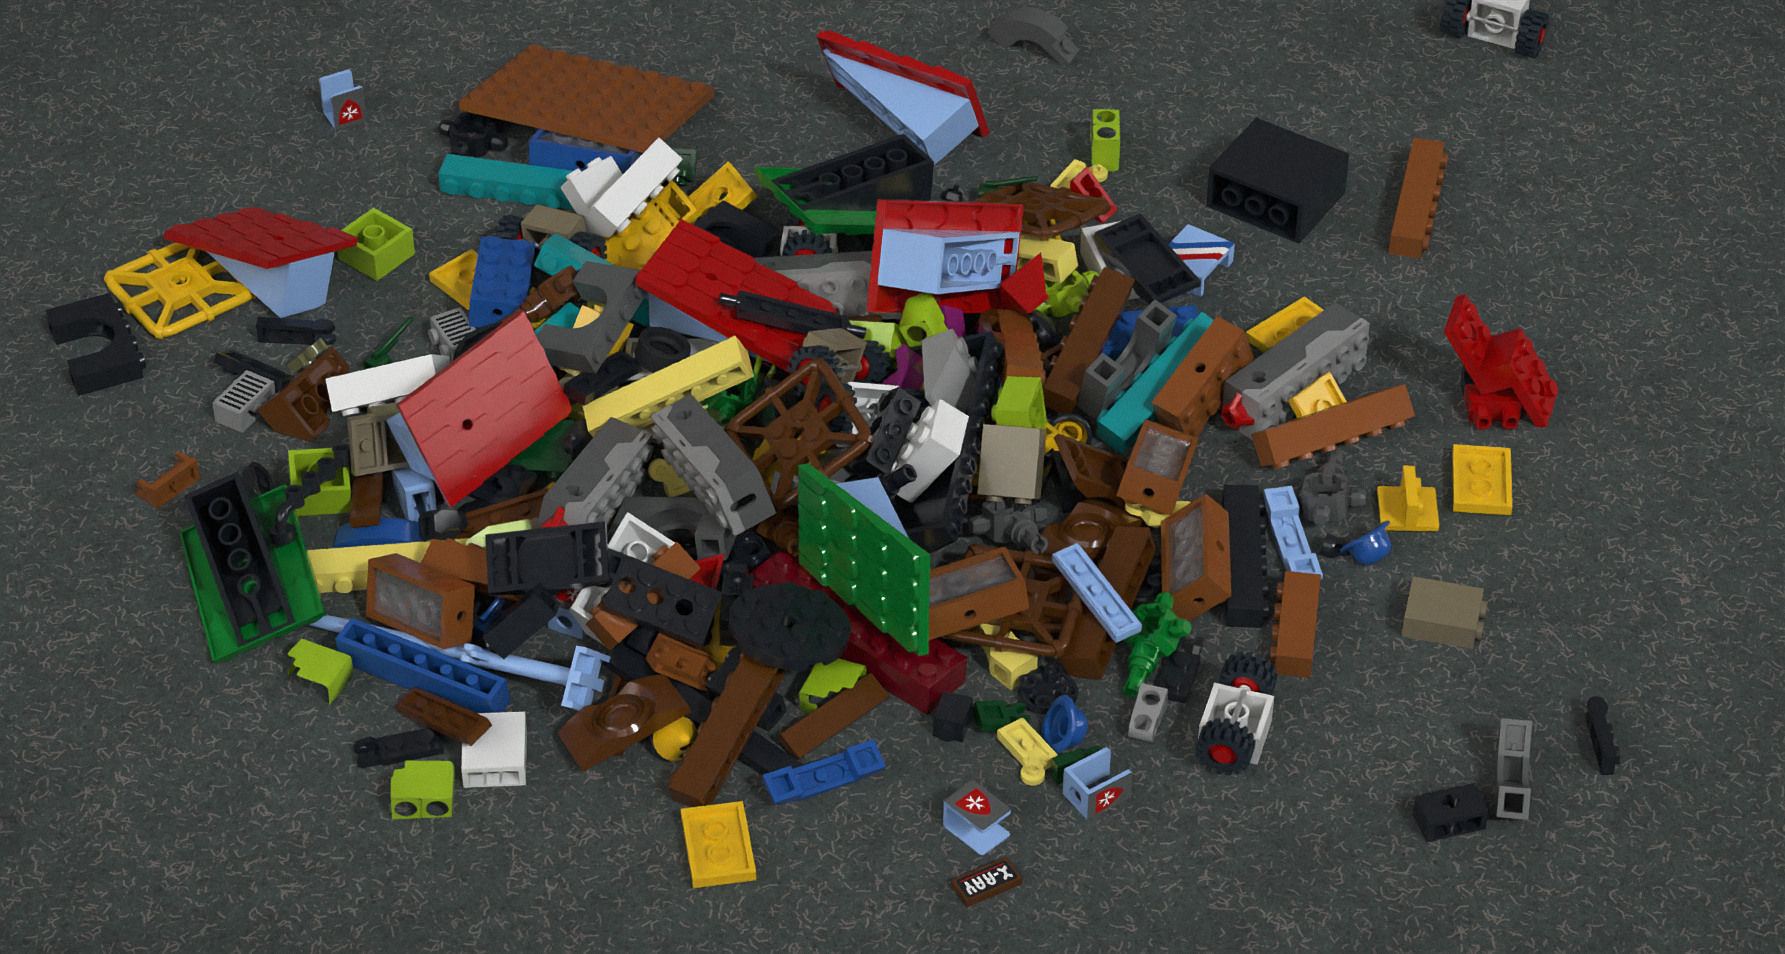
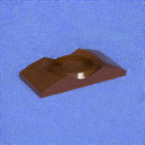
M1058 433L1054 440L1077 489L1086 498L1101 497L1102 499L1113 500L1117 507L1125 510L1126 502L1116 495L1129 460Z
M1099 497L1090 498L1078 502L1069 516L1061 523L1048 525L1041 535L1048 540V547L1043 553L1038 551V555L1052 557L1053 553L1078 543L1095 564L1103 558L1107 549L1108 539L1112 538L1116 526L1143 527L1145 521L1141 517L1130 514L1126 510ZM1052 569V570H1054V571H1056V572L1062 574L1059 570Z
M665 674L653 675L629 681L618 695L609 698L602 704L584 706L567 721L557 734L580 769L584 772L689 714L691 709Z

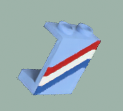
M1189 224L1168 244L1201 280V286L1186 292L1188 294L1193 293L1201 297L1204 292L1205 278L1218 264L1229 267L1233 262L1235 243Z

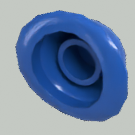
M1390 521L1381 523L1368 534L1344 545L1340 549V553L1345 554L1349 552L1359 564L1364 566H1371L1381 561L1391 551V540L1385 529L1390 524Z
M1067 695L1059 696L1047 711L1040 736L1059 754L1069 747L1077 746L1083 741L1088 729L1087 718L1084 712L1075 706L1072 698Z

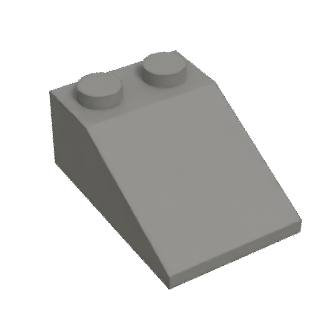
M952 328L922 340L925 398L931 407L941 399L965 414L970 404L979 362L975 356H970L964 338H959Z

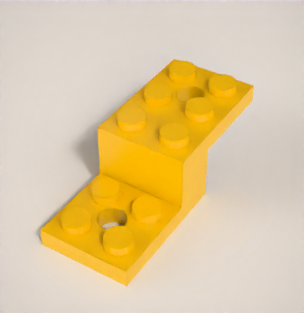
M728 161L689 197L672 180L650 201L674 228L680 219L694 224L699 216L703 217L711 206L715 207L723 200L743 210L758 195ZM728 192L725 198L719 200L722 194Z

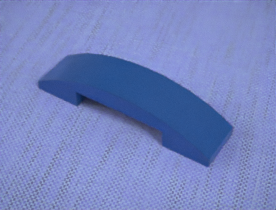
M381 518L380 525L351 528L350 522L339 526L333 548L424 541L419 536V523L417 521Z
M873 739L848 747L844 753L794 769L788 766L763 774L762 779L773 805L805 800L865 779L884 770L886 765Z

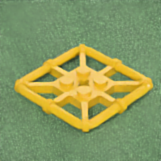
M176 242L158 250H149L147 255L109 270L104 276V282L108 289L124 305V310L129 315L132 314L156 339L161 340L164 337L175 335L204 321L211 322L215 319V316L256 298L235 277L234 279L237 282L214 280L212 276L223 271H229L218 261L202 267L196 261L200 249ZM190 248L187 256L170 264L165 259ZM151 264L158 267V269L147 274L135 272ZM120 284L146 286L149 290L131 297ZM213 293L236 295L211 307L202 299ZM159 300L164 305L157 324H155L141 307ZM192 303L199 311L168 325L174 311Z

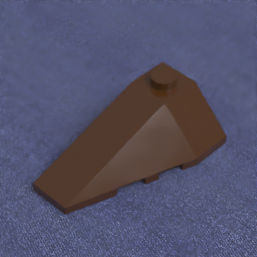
M331 346L257 410L275 432L313 441L328 427L330 419L325 417L327 409H332L326 379L347 374L350 367L334 347Z

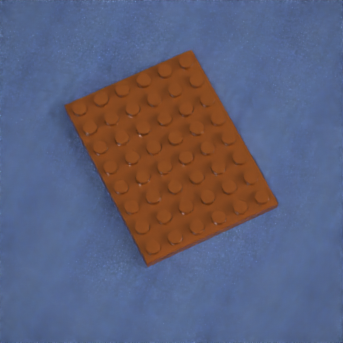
M530 45L460 99L459 110L644 153L658 138L665 141L714 97L715 87L706 86L705 83L699 81H684L677 76H662L655 71L645 72L636 70L633 66H618L607 60L596 61L589 59L585 55L574 56L566 54L563 50L552 51L543 49L540 45Z

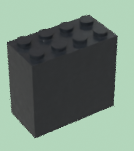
M1255 118L1209 167L1206 207L1300 244L1345 194L1349 153Z

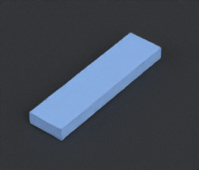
M1078 543L1052 554V562L1115 643L1141 632L1142 624Z

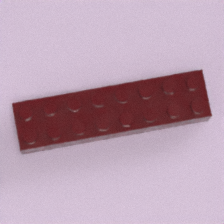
M781 549L750 573L754 574V588L769 584L793 582L798 586L825 592L830 599L835 601L844 610L850 621L849 643L839 659L865 665L866 676L872 673L886 691L927 715L937 708L943 691L953 693L966 681L967 657L936 638L929 641V654L918 656L914 652H908L888 632L883 633L854 605H848L829 586L821 585L799 564V559Z

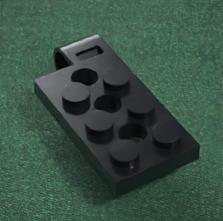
M608 548L610 582L596 585L602 588L610 587L601 610L701 649L722 592ZM623 581L630 582L634 586L635 591L624 593L620 590L619 583ZM652 592L661 595L663 602L657 605L652 604L648 600L647 594ZM680 603L686 604L690 607L691 614L687 616L680 615L676 611L675 606Z

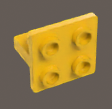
M1403 465L1401 486H1378L1377 497L1380 524L1390 521V524L1385 527L1386 530H1439L1436 490L1434 487H1421V478H1416L1415 466Z

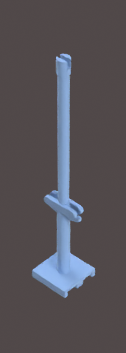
M326 615L317 622L307 626L340 633L349 620ZM372 625L488 670L490 668L564 685L566 688L561 706L580 711L584 706L591 705L594 691L602 692L604 680L599 679L598 675L602 661L609 663L610 656L577 645L571 668L511 654L503 660L498 654L473 644L464 643V645L442 649L407 633Z

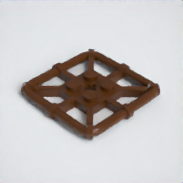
M1034 182L1007 185L995 191L989 190L984 192L982 197L970 201L1024 205L1022 221L1028 222V225L1022 224L1021 235L1040 238V241H1048V238L1057 236L1072 228L1078 229L1084 226L1085 222L1104 215L1110 210V204L1105 198H1096L1071 192V189L1066 187L1055 188ZM1050 219L1062 220L1050 227L1046 223Z
M813 358L812 361L804 364L775 387H768L764 395L735 415L729 423H725L723 429L755 464L759 473L779 459L783 470L774 495L760 474L776 512H782L783 509L798 501V486L789 492L794 473L798 470V465L810 462L815 469L831 479L830 476L862 454L873 443L874 437L871 435L868 424L855 406L853 395L845 390L832 368L823 358ZM810 375L804 399L788 410L780 396ZM824 377L835 394L836 399L832 404L819 412L815 402L822 378ZM772 402L781 414L780 417L766 427L741 426ZM845 410L858 433H833L827 423ZM804 430L801 433L802 438L800 440L794 438L797 432ZM738 437L766 439L771 449L756 460H752ZM833 444L853 445L824 467L817 457Z
M972 544L968 546L961 560L998 549V547ZM1007 549L1015 563L1023 564L1020 573L1025 579L1029 609L984 623L1001 626L997 636L967 631L979 626L976 625L942 637L959 642L993 647L998 652L1009 650L1057 659L1064 655V651L1069 645L1076 621L1083 612V607L1081 606L1083 600L1074 590L1071 601L1067 604L1049 602L1050 594L1071 586L1066 578L1060 575L1046 582L1028 578L1032 566L1059 570L1052 562V557L1035 554L1033 550L1021 552ZM1043 614L1065 618L1058 640H1054L1041 625ZM1011 628L1032 632L1042 644L1008 638Z

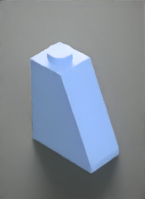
M410 467L391 470L393 487L406 520L418 522V518L423 512L437 510L434 484L430 478L411 470Z

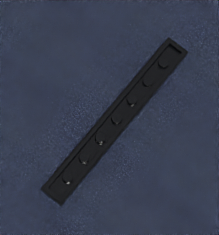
M625 642L620 643L606 654L610 656L609 663L604 661L602 665L627 682L648 676L661 675L652 669L644 655L626 645ZM667 676L689 705L691 712L687 715L699 727L702 721L708 719L713 702L685 683ZM755 731L752 732L738 757L762 775L788 766L794 769L804 765Z

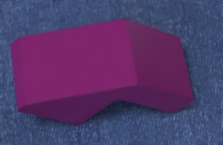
M903 344L895 350L898 371L885 379L882 384L899 386L901 389L920 390L924 382L923 357Z

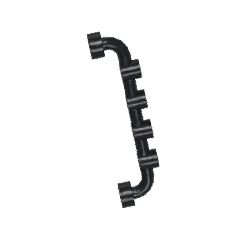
M335 445L332 448L333 458L325 457L317 461L318 472H304L301 475L302 486L291 485L285 489L286 500L277 511L275 525L270 528L273 544L287 545L295 540L294 527L287 523V519L293 509H299L305 505V498L321 491L320 485L325 481L335 479L338 469L349 466L351 473L349 445Z

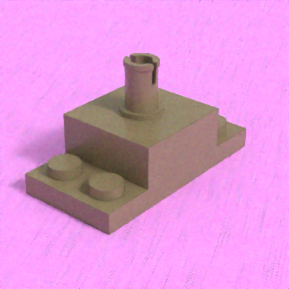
M399 402L367 407L368 414L347 418L351 473L354 476L410 467L386 421L400 413L396 406Z

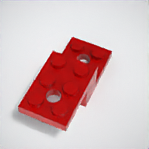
M1467 295L1456 296L1443 332L1481 395L1512 387L1535 427H1547L1556 396L1558 395V386L1554 380H1551L1543 360L1538 358L1533 349L1532 341L1525 336L1521 328L1491 336L1488 326L1484 325L1478 315L1476 306L1470 302Z

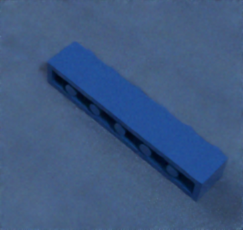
M354 618L349 620L335 638L338 651L351 656L353 667L412 690L416 686L475 713H500L510 703L507 680L505 678Z

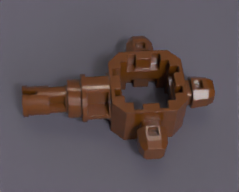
M571 265L544 281L534 293L523 299V303L518 305L519 309L500 319V325L520 310L524 311L530 323H533L535 321L540 322L549 315L552 317L569 302L572 304L578 302L582 297L572 282L578 272Z
M789 506L783 509L782 512H776V514L752 526L757 533L773 540L776 545L787 549L790 554L793 553L794 556L799 555L800 526L796 509Z

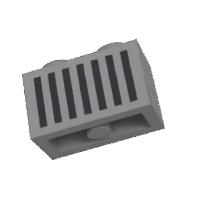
M459 307L430 317L431 329L428 330V335L433 345H439L440 354L449 356L451 363L460 341L476 328L468 326L469 318Z
M246 370L212 403L215 422L243 433L261 416L257 409L276 393L274 381Z

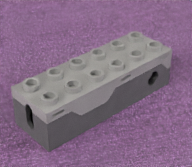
M872 251L754 258L755 262L798 282L799 287L830 301L833 307L837 308V314L847 317L880 315L882 320L901 319L903 313H875L866 311L867 299H869L870 271H872Z
M1333 303L1225 381L1223 407L1221 410L1222 421L1253 440L1251 434L1291 421L1295 413L1287 400L1329 371L1336 383L1342 384L1354 370L1359 371L1364 367L1367 361L1366 350L1369 341L1370 323L1338 303Z
M691 394L651 415L655 425L651 430L658 443L662 442L665 448L661 450L665 461L669 466H673L679 478L683 477L689 490H694L698 500L701 503H705L709 513L712 516H716L723 529L728 527L736 536L776 514L755 464Z
M610 417L544 496L536 529L595 522H606V525L609 526L615 512L619 511L624 498L632 497L637 484L641 486L646 478L647 469H644V466L649 461L654 446L650 445L653 434Z

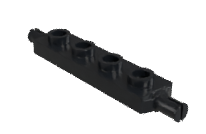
M742 290L738 292L737 296L720 292L718 297V304L734 307L736 317L748 321L779 327L801 334H808L809 331L842 328L861 339H864L866 335V327L852 325L848 317Z

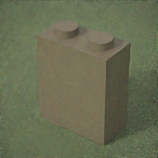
M983 424L977 494L986 495V501L1003 502V496L1014 497V503L1032 504V499H1041L1046 429Z
M1413 576L1404 616L1402 636L1473 649L1475 639L1481 640L1484 622H1479V618L1485 619L1488 602L1482 601L1484 588Z

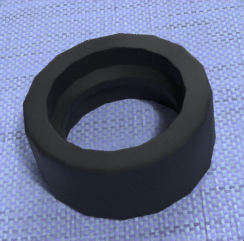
M663 327L644 329L639 336L635 348L637 362L652 373L688 358L691 353V345L685 337L678 332ZM656 349L664 350V351H666V352H668V353H670V354L662 353V352H660V351H658V350H656Z

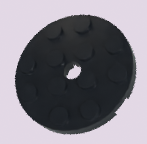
M793 582L763 585L744 591L731 605L728 617L729 635L737 640L739 649L743 653L760 663L787 670H808L809 665L822 662L826 666L836 661L847 649L851 631L848 616L825 592L798 586ZM790 622L793 623V627H786L790 625Z

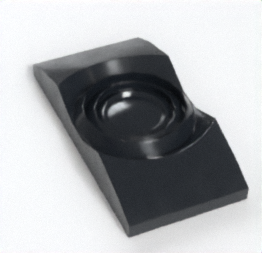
M1141 213L1095 232L1094 237L1110 265L1121 270L1124 275L1135 279L1133 289L1136 295L1151 304L1155 299L1159 303H1163L1201 286V280Z
M606 522L485 534L489 595H525L539 582L547 590L581 589L610 582Z

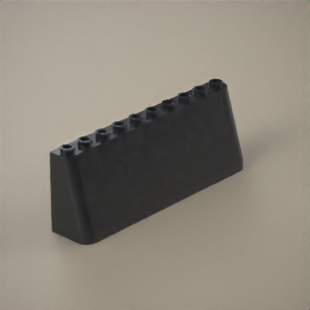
M993 331L963 337L968 347V353L971 357H976L979 367L970 404L965 412L969 418L960 455L913 503L908 502L897 494L890 501L909 539L929 554L956 542L959 535L962 534L963 517L967 513V500L972 492V479L977 471L976 462L978 454L981 453L983 424H986L987 416L990 414V403L992 396L995 394L994 386L996 378L999 376V365L1001 358L1004 356L1003 346L1001 342H997ZM922 345L910 347V349L923 357Z

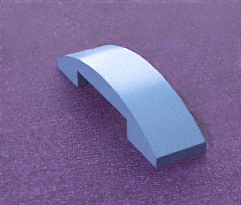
M1285 486L1264 489V501L1272 536L1286 571L1321 574V579H1323L1316 554L1311 553L1298 516L1300 507L1293 487Z

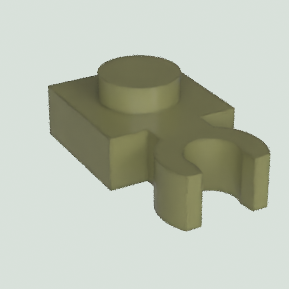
M320 338L286 366L293 372L298 371L301 367L305 369L328 346Z

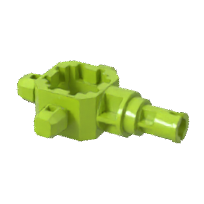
M1074 270L1062 283L1045 280L1046 293L1049 299L1036 309L1046 315L1051 313L1054 317H1063L1072 312H1079L1078 309L1084 295L1089 296L1087 289H1089L1094 275H1099L1094 270L1084 272L1082 275Z

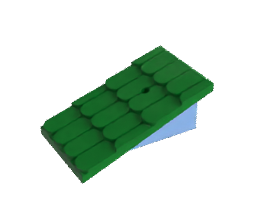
M809 463L798 465V476L800 477L798 479V501L800 502L798 503L800 526L799 564L821 585L829 586L848 605H854L883 633L888 632L908 652H914L918 656L929 654L930 554L909 539L879 478L835 484Z

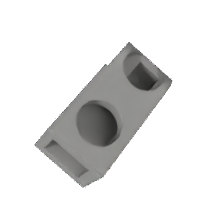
M1141 683L1130 720L1129 738L1153 743L1158 726H1160L1163 714H1165L1167 709L1168 689ZM1154 694L1159 697L1160 701L1146 699V695Z

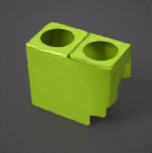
M1092 110L1090 123L1092 166L1099 164L1108 171H1117L1119 169V110ZM1097 116L1102 117V121L1098 120ZM1109 127L1116 131V135L1112 138H1102L1097 134V131L1100 128Z
M923 293L906 300L898 328L909 347L922 345L923 339L921 338L922 330L920 327L926 331V338L948 330L944 324V315L931 293Z
M301 639L287 653L288 656L293 657V664L288 670V676L296 667H299L300 670L297 676L326 686L329 694V706L354 676L351 656L305 639Z
M839 658L826 666L822 662L815 664L799 692L800 711L810 714L817 709L816 704L809 702V695L825 698L830 691L840 692L842 687L853 688L856 681L858 682L866 676V666Z
M405 761L404 768L395 769L391 777L392 819L452 817L455 790L454 764L451 761ZM439 801L445 803L449 810L444 815L434 816L427 812L426 807L431 802ZM410 802L417 807V811L413 815L402 816L396 813L394 808L398 803Z

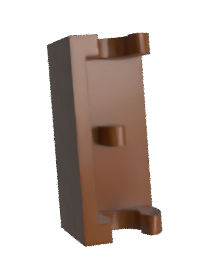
M182 452L176 453L174 457L181 462H176L171 470L163 473L151 484L143 479L137 481L136 485L142 489H138L135 492L136 496L159 509L200 479L197 459L190 458Z
M661 633L657 635L645 658L655 672L665 674L670 678L705 692L707 691V673L709 670H716V664L712 660L710 652Z

